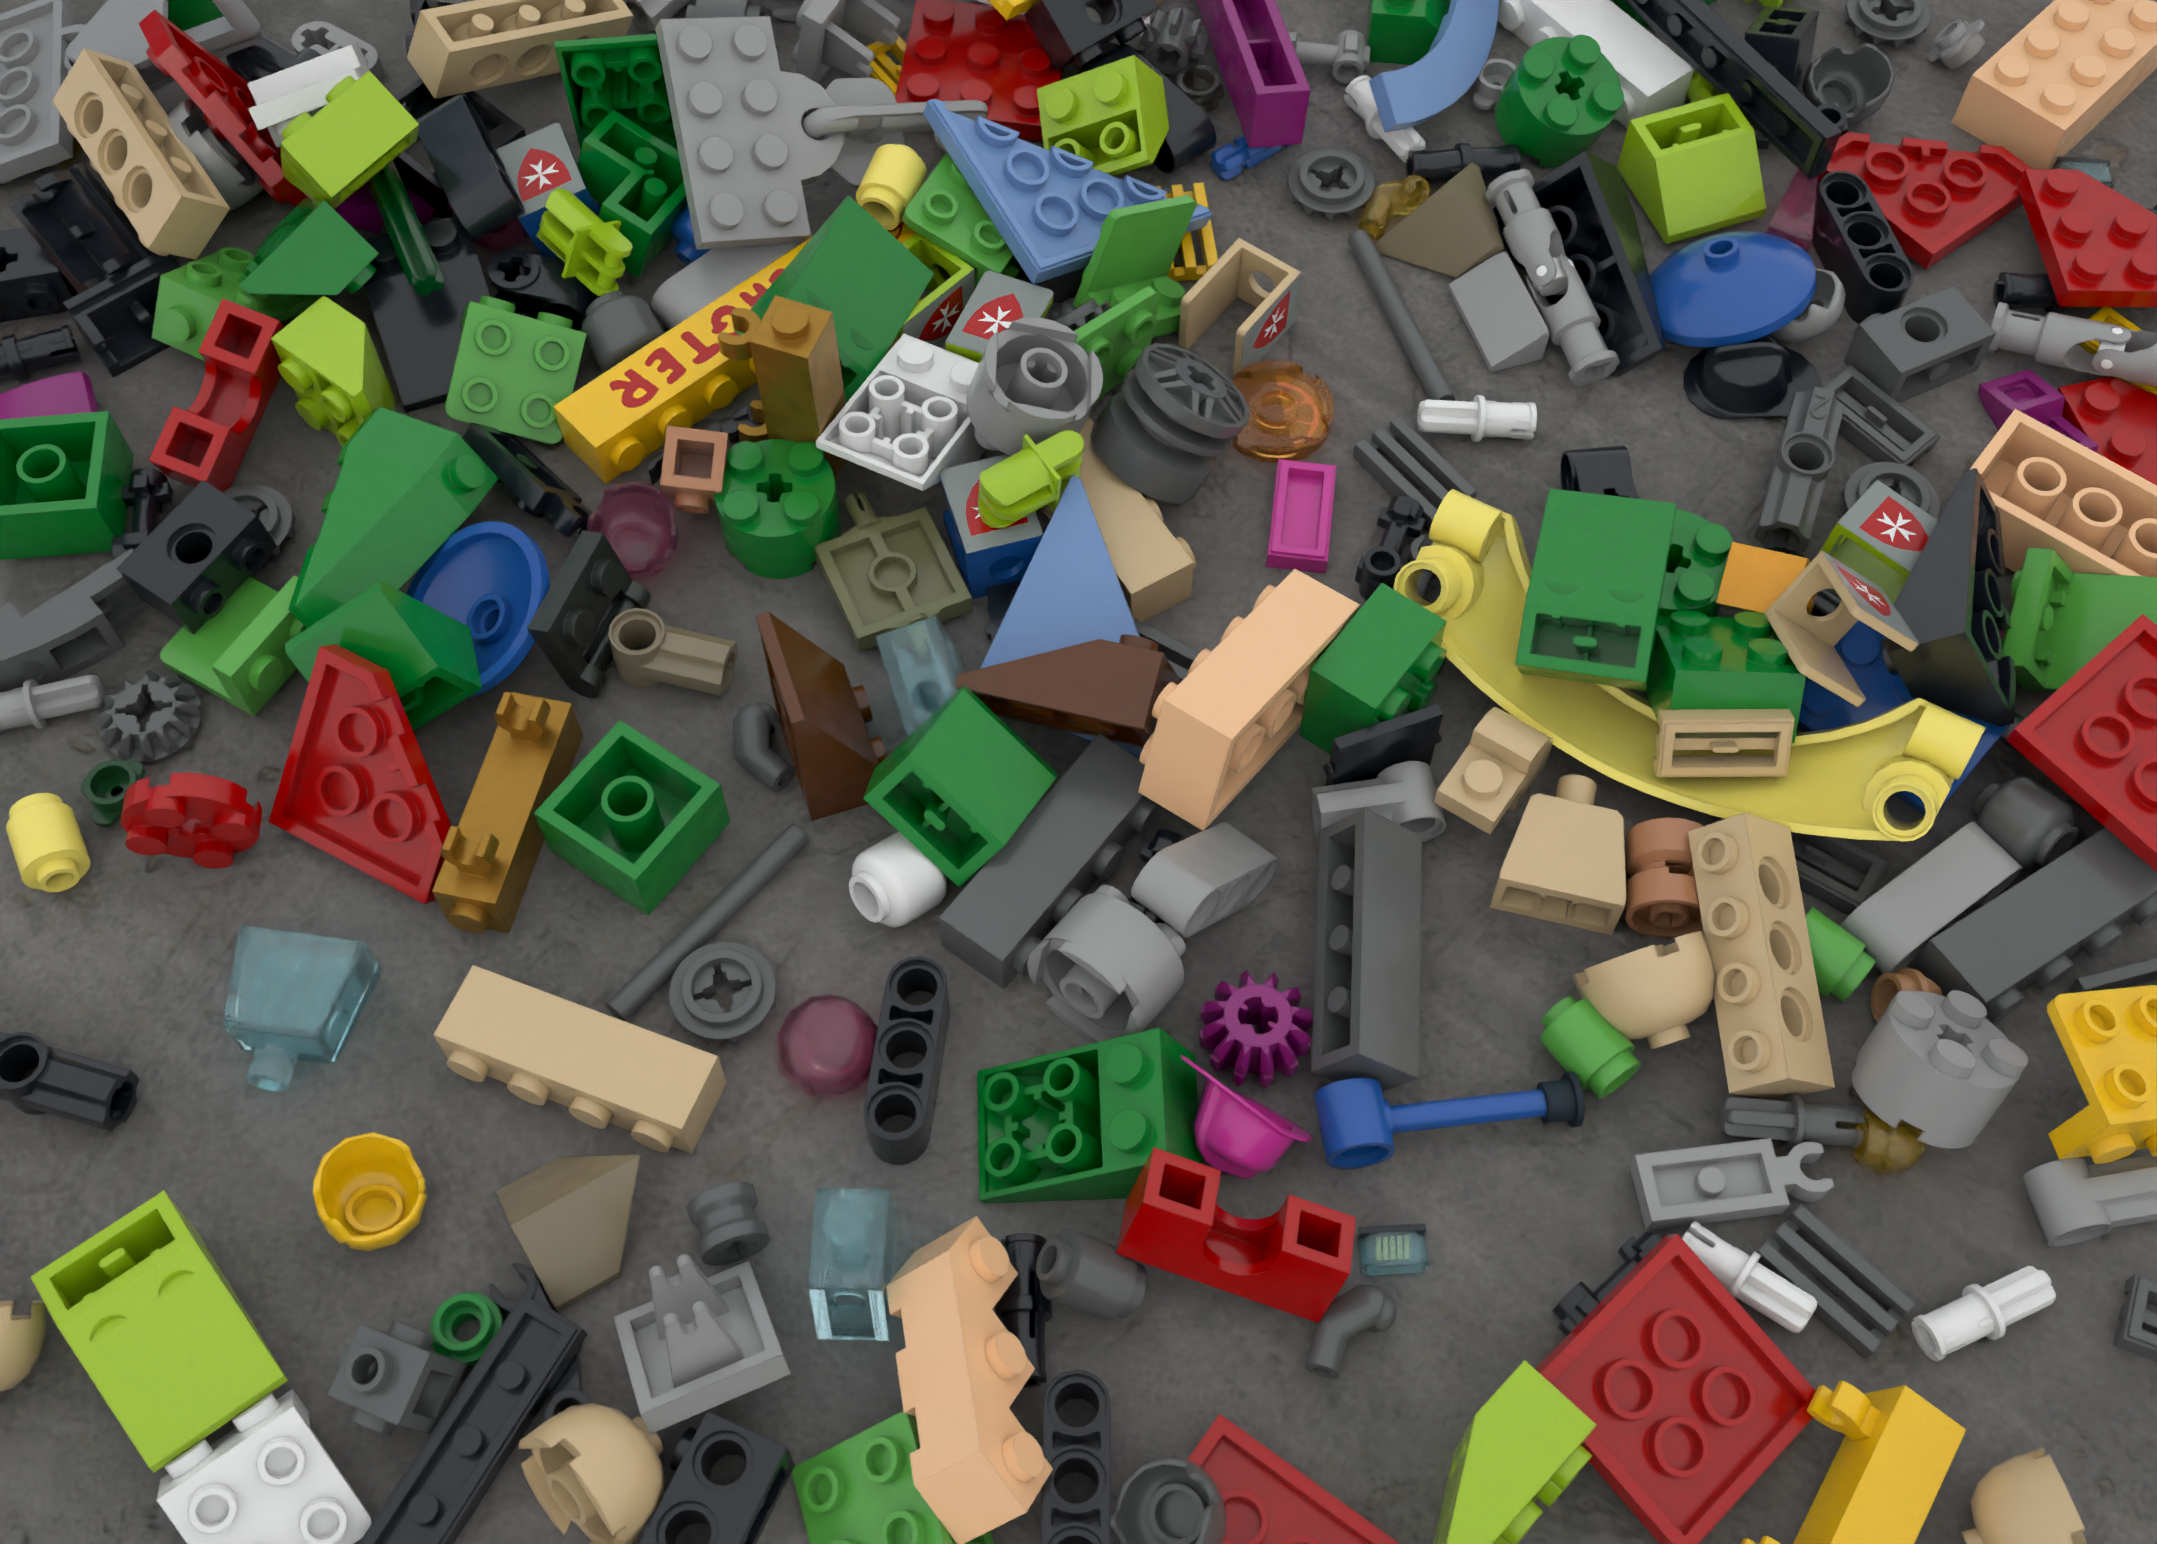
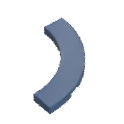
M1451 0L1449 12L1443 16L1438 33L1430 46L1431 49L1423 58L1408 67L1395 71L1381 72L1369 81L1384 132L1403 130L1424 123L1451 106L1467 92L1479 76L1488 58L1497 26L1499 0Z

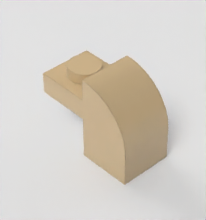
M1493 707L1473 730L1470 744L1437 789L1434 803L1484 832L1491 834L1507 809L1513 813L1545 768L1552 748L1553 738L1501 709Z

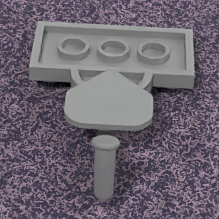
M37 0L0 14V184L9 183L15 178L45 167L58 165L62 161L73 157V135L68 131L67 123L57 110L52 99L83 48L133 63L146 84L168 77L147 56L146 50L150 46L138 24L154 9L168 19V0H108L87 24L76 25V6L71 0ZM211 0L223 14V17L183 31L215 57L220 58L256 44L261 38L262 28L258 19L243 0Z
M770 16L660 19L655 28L696 250L803 243L809 239L811 231L802 186L816 182L827 171H830L849 187L858 188L877 148L885 144L905 145L902 132L934 131L923 114L927 102L897 103L890 88L877 79L867 77L835 79L825 90L820 84L802 74L780 71ZM979 100L943 101L947 110L976 121L977 116L987 118V105ZM934 131V140L937 147L942 152L947 153V150Z

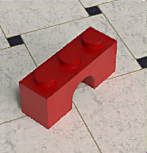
M222 298L198 351L205 360V375L201 389L195 401L186 411L173 406L148 460L167 477L193 488L202 480L221 492L231 488L281 376L278 365L282 362L271 340L274 335L284 328L279 320Z
M1153 1147L1127 1197L1116 1254L1319 1323L1350 1275L1356 1217L1290 1194L1281 1208L1269 1217L1261 1219L1236 1217L1224 1211L1216 1203L1221 1170Z

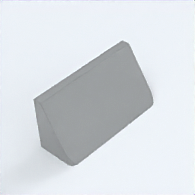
M1506 251L1492 256L1449 283L1448 292L1490 373L1543 359L1549 338L1548 327Z

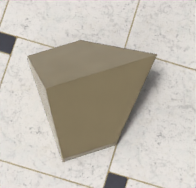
M1471 162L1374 244L1379 254L1459 278L1504 250L1505 248L1492 207L1485 197L1487 190L1479 166Z
M641 1154L558 1157L496 1191L513 1232L558 1312L622 1276L620 1268Z

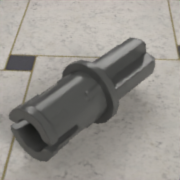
M1788 1094L1784 1100L1728 1096L1723 1099L1721 1110H1719L1721 1130L1727 1137L1756 1140L1771 1138L1772 1141H1781L1787 1149H1792L1803 1142H1816L1822 1145L1857 1149L1862 1144L1865 1130L1841 1129L1835 1125L1836 1122L1865 1123L1863 1110L1858 1104L1840 1105L1803 1102L1797 1094Z

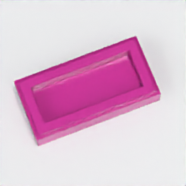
M1278 459L1266 567L1326 573L1337 465Z

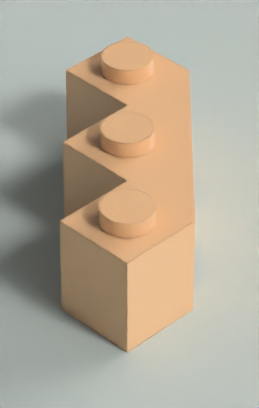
M977 1216L916 1250L886 1285L890 1315L902 1318L906 1348L895 1353L903 1412L916 1416L920 1448L910 1453L913 1483L957 1544L971 1541L1027 1513L1053 1470L1044 1457L1037 1440L1025 1431L1009 1409L1035 1368L1026 1357L1025 1350L1019 1339L1005 1328L992 1310L1016 1278L1018 1272L1010 1263L1004 1246L989 1234Z

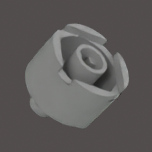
M1027 317L1012 321L1009 328L1000 333L997 331L989 339L968 387L966 397L967 411L975 427L974 436L981 446L991 451L999 450L1012 456L1022 449L1023 436L1028 434L1035 445L1065 430H1072L1080 434L1101 393L1103 372L1100 361L1091 349L1088 355L1078 343H1075L1078 334L1056 321L1038 317Z
M1101 885L1095 893L1083 896L1037 945L1028 957L1027 968L1034 985L1042 978L1052 992V995L1045 1001L1052 1012L1076 1033L1096 1043L1142 1032L1149 1026L1184 983V968L1180 956L1185 952L1186 945L1182 937L1172 927L1164 923H1154L1142 912L1131 906L1129 900L1121 891L1113 886Z
M1903 990L1899 991L1892 999L1858 1052L1855 1059L1857 1064L1851 1072L1853 1086L1862 1101L1884 1122L1896 1128L1902 1119L1923 1130L1917 1139L1918 1141L1939 1148L1958 1149L1971 1145L1984 1130L2020 1078L2022 1071L2029 1061L2028 1056L2019 1046L2010 1042L1995 1025L1985 1018L1987 1015L1985 1006L1972 995L1963 991L1952 990L1944 997L1929 992Z

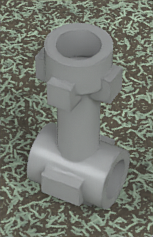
M1346 30L1341 32L1336 37L1335 45L1297 41V33L1288 32L1300 64L1333 66L1332 73L1334 78L1344 84H1349L1355 78L1364 75V71H1368L1371 47L1367 46L1366 37L1358 31Z

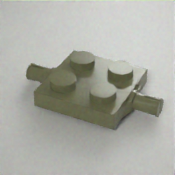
M857 492L858 503L853 493L845 499L844 506L848 510L855 526L843 536L820 543L814 549L816 561L859 652L897 638L909 637L921 664H930L929 653L934 662L938 661L943 656L944 651L931 628L938 623L973 611L972 597L927 507L925 506L900 516L877 517L869 502L867 493Z

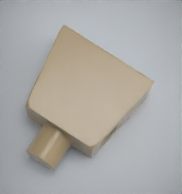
M1576 774L1565 775L1558 780L1555 797L1540 793L1531 795L1500 870L1489 908L1608 935L1613 934L1626 903L1624 819L1617 810L1594 805L1597 785L1592 779Z

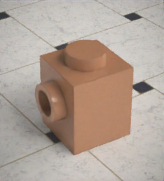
M667 426L660 487L664 500L674 502L676 510L706 514L710 512V506L716 507L714 494H722L727 453L731 448L728 433Z

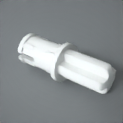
M1368 75L1355 78L1345 89L1347 95H1344V101L1364 120L1367 133L1374 139H1383L1403 162L1409 159V151L1425 150V140L1413 127L1384 132L1369 83L1372 78Z
M1476 395L1473 402L1427 399L1419 404L1417 424L1418 429L1422 432L1470 434L1473 442H1480L1482 437L1532 440L1534 437L1533 431H1536L1537 408L1533 402L1508 403L1486 401L1483 395Z
M1694 1221L1682 1239L1735 1299H1740L1792 1333H1799L1805 1328L1816 1310L1817 1301L1813 1296L1758 1263L1761 1255L1755 1251L1749 1256L1737 1247H1733L1720 1239L1716 1234L1707 1230L1698 1222Z
M2026 1266L1984 1287L1978 1284H1970L1963 1289L1961 1298L1925 1315L1914 1317V1321L1911 1322L1913 1335L1921 1350L1930 1359L1938 1362L1944 1359L1946 1355L1983 1337H1987L1990 1340L2001 1338L2005 1335L2006 1326L2050 1306L2056 1299V1293L2051 1286L2050 1277L2044 1270H2037L2034 1266Z

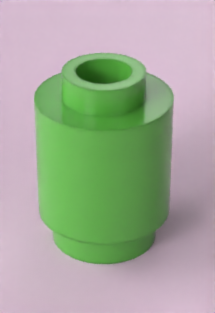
M1812 906L1805 916L1818 991L1824 998L1830 993L1841 1002H1844L1862 982L1876 960L1863 951L1866 944Z
M1568 996L1554 1005L1541 1020L1546 1029L1540 1036L1539 1041L1566 1072H1574L1577 1075L1583 1091L1591 1089L1599 1099H1603L1619 1089L1641 1066V1063L1632 1054L1635 1049L1633 1043L1602 1017L1587 997L1577 1002L1572 996Z

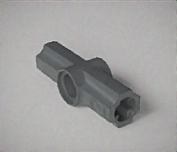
M1814 386L1808 391L1795 392L1792 398L1776 459L1766 480L1767 491L1754 538L1764 545V549L1783 547L1796 552H1805L1808 547L1825 480L1835 460L1834 446L1845 405L1835 397L1834 391Z

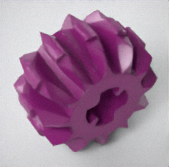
M1247 969L1239 977L1238 988L1221 980L1215 987L1214 998L1216 1001H1206L1201 1008L1200 1020L1206 1026L1199 1031V1045L1202 1049L1214 1050L1210 1058V1065L1214 1072L1229 1066L1235 1067L1233 1082H1235L1237 1087L1246 1081L1247 1073L1257 1074L1258 1081L1265 1089L1272 1085L1274 1070L1291 1078L1297 1072L1299 1063L1297 1057H1305L1309 1055L1311 1050L1312 1038L1306 1033L1312 1028L1313 1024L1311 1009L1298 1007L1302 996L1298 986L1282 992L1277 990L1279 978L1275 972L1265 979L1264 985L1255 984L1254 978ZM1251 1024L1257 1025V1029L1260 1034H1255V1030Z

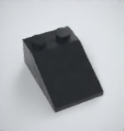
M457 216L421 225L445 279L442 289L432 290L429 297L418 295L414 286L409 284L389 234L366 240L379 254L370 262L376 269V272L364 286L406 413L446 402L462 334V329H459L464 306L469 301L479 303L481 296L490 297L471 235Z

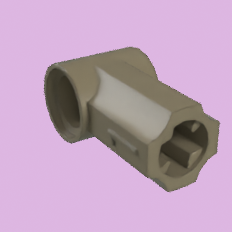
M642 608L623 611L611 622L608 636L618 677L625 684L636 688H647L663 682L723 696L724 692L729 690L738 655L736 641L666 626L655 612ZM648 646L646 649L632 650L636 647Z

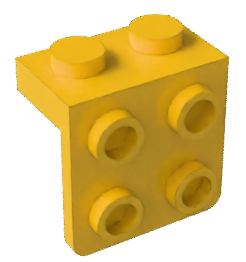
M2157 985L2067 993L2056 996L2047 1004V1013L2089 1103L2087 1107L2048 1133L2059 1160L2091 1156L2095 1164H2104L2124 1158L2141 1149H2148L2151 1156L2157 1157Z

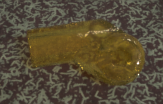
M1410 175L1406 179L1392 180L1380 184L1372 193L1359 222V230H1366L1373 240L1383 237L1391 219L1409 215L1428 199L1430 188L1427 181L1419 175Z

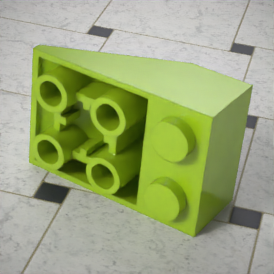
M164 1190L30 1276L58 1329L153 1473L288 1381L198 1231Z
M1524 1360L1475 1414L1456 1447L1433 1544H1518L1544 1512L1534 1501L1539 1498L1549 1508L1592 1457L1581 1445L1596 1427V1424L1527 1361Z

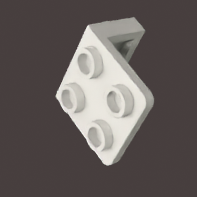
M293 1389L277 1400L272 1393H269L232 1419L236 1426L235 1429L211 1445L204 1438L164 1466L169 1474L160 1479L157 1502L187 1544H354L364 1536L371 1525V1517L368 1510L310 1428L309 1412Z

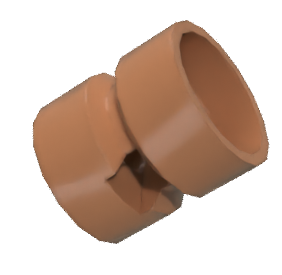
M1666 817L1638 823L1628 830L1625 839V871L1629 876L1626 883L1625 921L1631 929L1647 936L1674 939L1675 937L1697 931L1703 932L1688 831L1703 827V825L1687 819Z

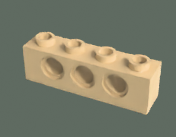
M474 0L420 10L407 59L430 93L437 99L460 94L461 92L466 93L560 73L555 51V41L626 36L634 15L623 0Z
M83 48L52 102L67 123L68 131L76 137L89 157L92 168L100 174L113 194L116 205L124 211L139 234L140 242L147 249L158 255L168 256L172 254L197 260L230 210V207L195 155L176 137L169 124L168 115L133 63Z
M1744 812L1688 831L1703 932L1712 956L1716 977L1714 1002L1729 1093L1754 1098L1784 1100L1788 1094L1802 1096L1835 1088L1790 827Z

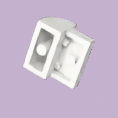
M359 44L348 45L247 83L257 104L248 108L257 129L261 130L267 127L276 147H281L280 143L285 140L281 133L291 121L304 112H308L313 117L329 104L325 99L326 95L337 83L348 76H352L356 81L369 71Z

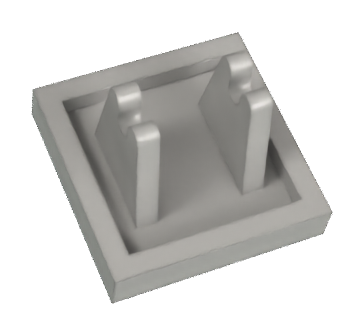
M805 0L796 19V25L801 27L800 38L792 53V62L796 63L795 73L802 74L820 85L833 68L859 78H868L873 72L870 63L875 58V54L857 41L856 38L861 34L892 46L898 39V34L895 30L901 24V20L875 0Z
M686 1254L677 1258L679 1273L674 1277L666 1276L662 1267L654 1266L649 1270L653 1301L613 1317L639 1412L649 1435L791 1374L749 1261L708 1278L705 1277L691 1257Z

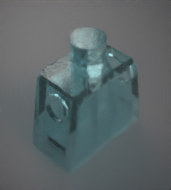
M937 616L876 636L908 737L958 691L955 688L957 676L967 672L961 653Z
M241 925L237 937L224 1025L241 1050L254 1054L246 1076V1080L250 1084L269 1091H286L297 1060L330 1064L339 1058L382 972L365 942Z
M863 1188L817 1189L809 1270V1295L818 1339L889 1341L891 1315L886 1285L894 1276L898 1209L890 1190ZM837 1295H854L862 1298L864 1302L855 1305H845L835 1302V1297Z

